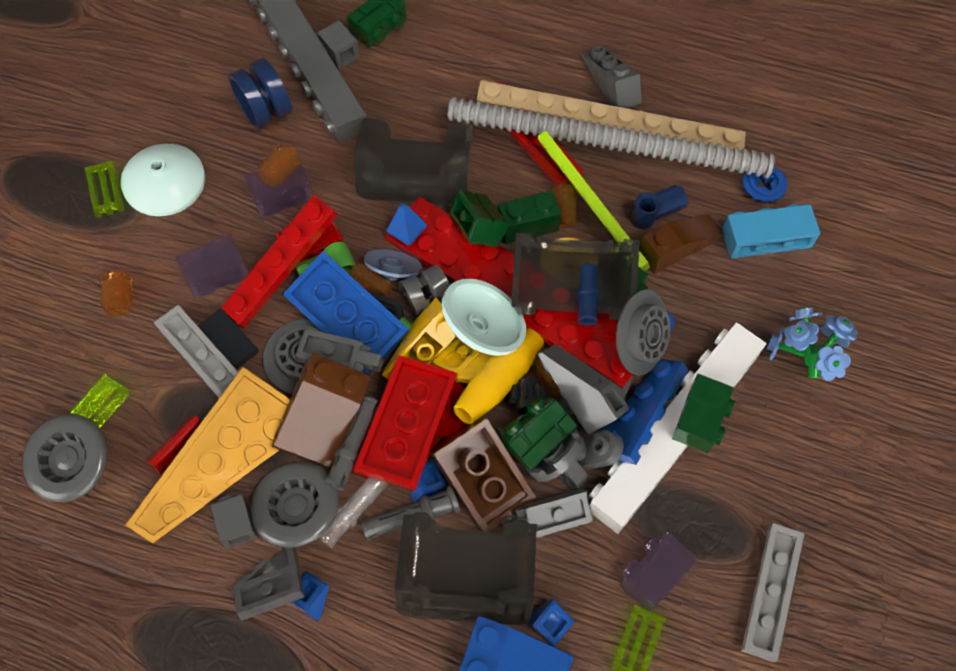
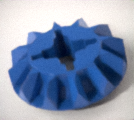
M775 166L769 178H764L762 174L757 177L755 173L747 175L745 172L742 185L745 187V194H750L753 201L758 199L763 201L764 204L769 201L776 203L779 198L784 196L788 186L785 175ZM760 181L764 184L770 183L768 189L765 186H758Z

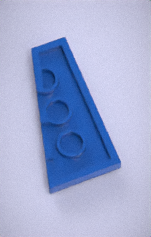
M662 359L652 369V372L643 383L636 387L634 394L626 402L629 410L601 430L616 433L622 438L624 444L623 453L618 461L637 465L641 458L638 453L642 444L648 445L653 436L650 429L655 421H661L666 412L663 408L665 402L674 398L688 372L687 367L682 361Z

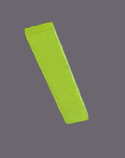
M546 130L538 136L541 145L632 263L644 271L649 269V262Z

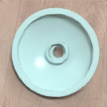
M157 144L141 150L128 161L121 175V190L127 202L135 210L151 216H167L186 209L197 200L205 185V170L199 157L190 149L177 144Z
M477 279L455 281L445 291L442 298L443 315L452 332L464 344L481 353L499 356L516 351L523 343L526 336L524 317L514 301L503 291Z

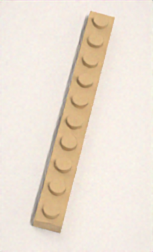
M480 81L476 103L482 101V104L486 105L489 102L491 106L499 104L501 108L503 105H506L507 109L516 107V110L519 111L520 108H523L524 112L532 110L535 114L537 111H540L541 115L549 113V116L553 117L556 114L558 118L566 116L568 120H571V117H573L575 121L583 119L585 123H588V120H590L592 124L600 122L602 126H605L607 123L609 127L617 125L618 129L626 127V130H631V128H634L635 132L643 130V133L646 134L648 131H651L652 135L661 133L663 137H665V134H668L669 138L678 136L680 140L685 137L687 141L695 139L696 143H699L700 140L704 141V144L712 142L713 146L721 144V147L724 148L726 145H729L730 149L738 147L741 151L745 148L746 131L488 81Z

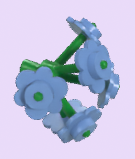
M803 306L801 310L794 311L795 317L788 318V321L802 319L801 321L786 329L782 327L778 335L773 333L771 338L767 339L768 345L766 350L771 351L770 360L773 359L778 348L804 357V364L808 366V377L819 378L821 374L824 380L831 381L835 377H844L846 373L845 368L850 365L851 358L843 353L842 347L847 348L850 345V341H854L857 338L858 331L849 319L843 316L837 318L833 315H828L825 324L821 326V332L828 336V339L823 345L814 344L818 340L816 334L819 332V327L816 323H810L809 318L821 316L823 313H814L813 308ZM783 333L786 336L785 343L781 342Z

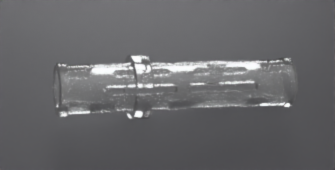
M369 477L342 508L339 506L333 524L320 539L332 549L334 544L350 526L354 528L357 525L356 520L389 483Z

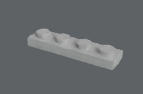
M177 305L156 320L154 324L212 392L220 398L238 374V371L184 310Z
M775 523L769 526L741 652L771 662L778 661L804 533Z

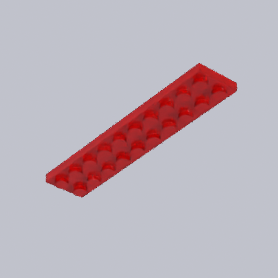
M419 197L409 207L427 224L425 230L410 247L387 232L385 233L387 242L407 255L419 260L424 266L429 268L437 264L451 283L461 279H477L497 287L507 294L518 306L524 317L526 329L529 328L537 332L549 346L557 344L622 389L634 375L623 367L617 353L616 329L619 318L597 306V323L591 326L579 324V300L576 298L575 291L500 245L490 247L485 246L483 243L481 245L469 243L457 225L456 220L450 214L424 198Z

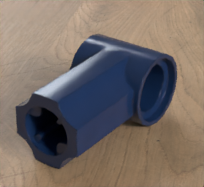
M675 184L654 194H640L636 198L630 215L632 224L639 229H648L653 226L656 220L686 208L688 205L686 192L682 186Z

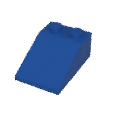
M478 616L459 671H569L573 656L511 627Z

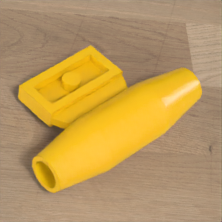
M527 328L525 339L516 351L498 356L476 351L456 337L433 361V366L457 372L458 379L456 382L468 383L454 406L456 416L466 424H473L498 405L512 390V386L516 385L519 379L528 372L544 345L543 338L534 330Z

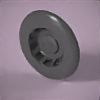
M649 289L635 293L627 301L619 316L616 329V348L623 367L634 375H644L657 365L660 358L664 355L670 339V320L666 306L660 295Z
M298 319L281 326L271 335L264 348L263 366L267 377L277 388L290 394L294 391L304 361H299L295 357L304 330L311 329L322 332L309 319Z
M63 414L45 421L32 433L24 449L22 465L28 485L38 496L51 502H70L84 496L98 483L104 472L107 461L106 441L99 427L90 419L81 415Z
M306 462L287 463L269 472L257 485L251 500V520L258 534L269 543L285 548L301 547L320 538L333 524L339 508L338 490L325 483L329 474L319 466ZM275 500H278L277 506L274 505ZM273 514H278L279 517H273Z

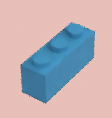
M792 204L785 208L777 209L763 208L759 211L748 213L742 211L735 212L727 216L722 228L730 259L812 248L820 235L811 204Z

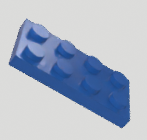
M324 251L283 293L322 332L362 341L364 345L371 348L370 353L381 355L382 360L410 332L402 322ZM364 369V371H365L367 374H369V375L373 372V371Z

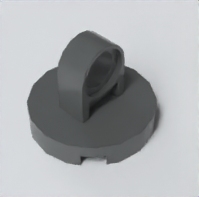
M574 429L533 470L527 468V471L538 482H546L559 477L568 487L578 490L588 479L587 473L577 462L585 446L584 439Z

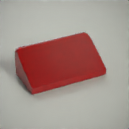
M189 416L146 462L162 475L201 424V420L197 416Z

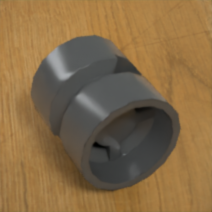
M437 264L421 271L420 277L412 275L399 282L401 294L414 316L421 314L435 298L442 302L443 295L450 286L445 274ZM422 287H423V289H424V291H425V293H426L425 296H424V294H423V292H422V290H421Z

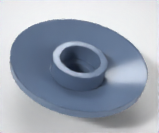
M377 249L367 252L364 256L365 265L389 281H397L399 278L417 275L421 272L422 268L419 260L396 250Z

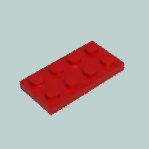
M399 355L355 463V472L416 491L458 379V373Z

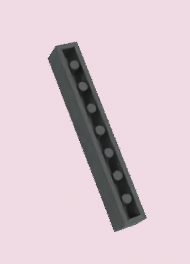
M249 0L252 7L256 6L258 8L257 14L262 24L267 23L269 26L267 30L272 41H278V48L283 59L290 61L289 67L295 78L299 77L302 81L300 85L305 96H311L313 100L312 106L317 116L322 115L325 119L323 123L330 136L334 134L340 144L367 132L366 114L295 0Z

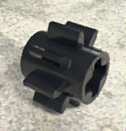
M521 378L516 385L512 386V390L509 392V404L515 405L517 413L525 415L528 412L526 408L530 402L537 397L543 398L547 396V388H540L537 379Z

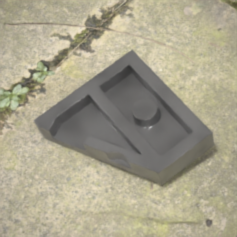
M284 547L270 561L267 558L263 559L252 573L245 575L233 586L236 615L242 621L305 597L296 547Z

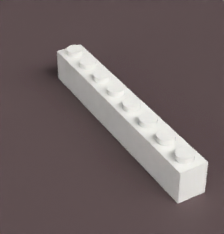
M737 322L730 331L725 328L714 342L718 346L713 352L709 349L705 351L697 363L701 367L696 373L690 370L681 383L683 389L678 395L675 394L673 399L665 402L663 408L666 409V412L661 421H655L650 429L653 436L648 445L642 444L638 453L641 458L637 465L617 461L607 473L611 477L604 486L599 483L589 495L591 514L615 533L619 534L688 447V445L672 440L697 373L735 387L767 344Z

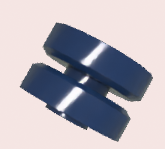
M265 58L250 64V74L244 69H239L228 75L230 86L240 107L256 129L259 130L271 124V114L277 118H282L292 113V105L288 93L275 69Z

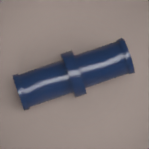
M586 263L579 267L580 282L579 288L576 290V298L579 300L578 323L591 326L598 321L597 301L600 299V290L597 288L598 266Z

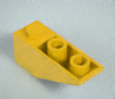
M435 298L418 316L411 326L410 332L404 337L382 372V375L388 380L399 355L431 364L456 337L445 320L442 302L438 298Z

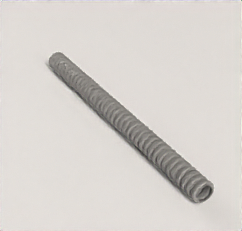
M456 96L450 99L448 107L449 121L457 119L458 123H461L462 120L466 124L474 122L475 126H478L480 123L483 127L491 125L492 129H495V127H499V130L507 128L508 132H511L513 129L516 130V133L524 131L525 135L533 133V136H537V134H541L546 130L552 139L557 137L558 141L567 139V142L570 143L571 140H574L575 144L584 142L585 146L588 143L592 144V147L601 145L602 149L607 146L609 150L618 148L619 152L622 149L626 150V153L634 151L635 155H638L640 152L646 157L648 154H651L652 158L660 156V159L663 160L665 157H668L669 161L677 159L681 163L684 160L686 164L695 162L696 166H699L701 163L703 167L712 165L713 169L720 167L721 170H725L728 168L730 172L738 170L740 174L745 171L747 175L755 173L757 177L762 174L764 178H769L775 163L773 153L765 155V152L761 151L758 154L756 150L748 152L746 148H743L741 151L738 147L730 149L729 145H726L724 148L721 147V144L713 146L712 142L704 144V141L701 140L699 143H696L695 139L687 141V138L683 137L680 140L678 136L669 138L668 134H665V137H663L661 133L652 135L651 131H648L646 134L643 133V130L635 132L634 128H631V130H626V127L618 129L617 125L609 127V124L606 123L605 126H602L600 122L592 124L590 120H588V123H585L583 119L575 121L573 117H571V120H568L566 116L558 118L556 114L553 117L549 116V113L541 115L540 111H537L536 114L532 110L524 112L523 108H520L518 111L516 107L507 109L506 105H503L501 108L499 104L491 106L489 102L486 105L482 104V101L474 103L473 99H470L469 102L465 98L457 100Z

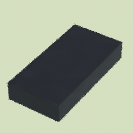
M219 309L198 325L199 329L236 370L259 353L258 348L222 309Z

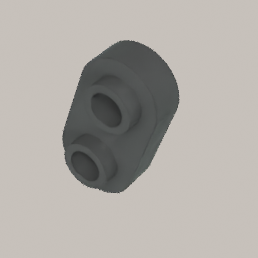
M606 430L582 436L585 446L577 462L584 470L616 463L623 453L624 444L622 438L618 434Z

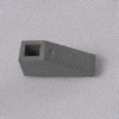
M596 46L591 48L590 51L581 54L605 100L611 106L629 108L642 103L640 74L605 46Z
M557 344L538 354L545 370L552 376L559 387L561 396L567 400L576 415L578 423L584 427L588 435L615 421L629 410L628 405L612 381Z

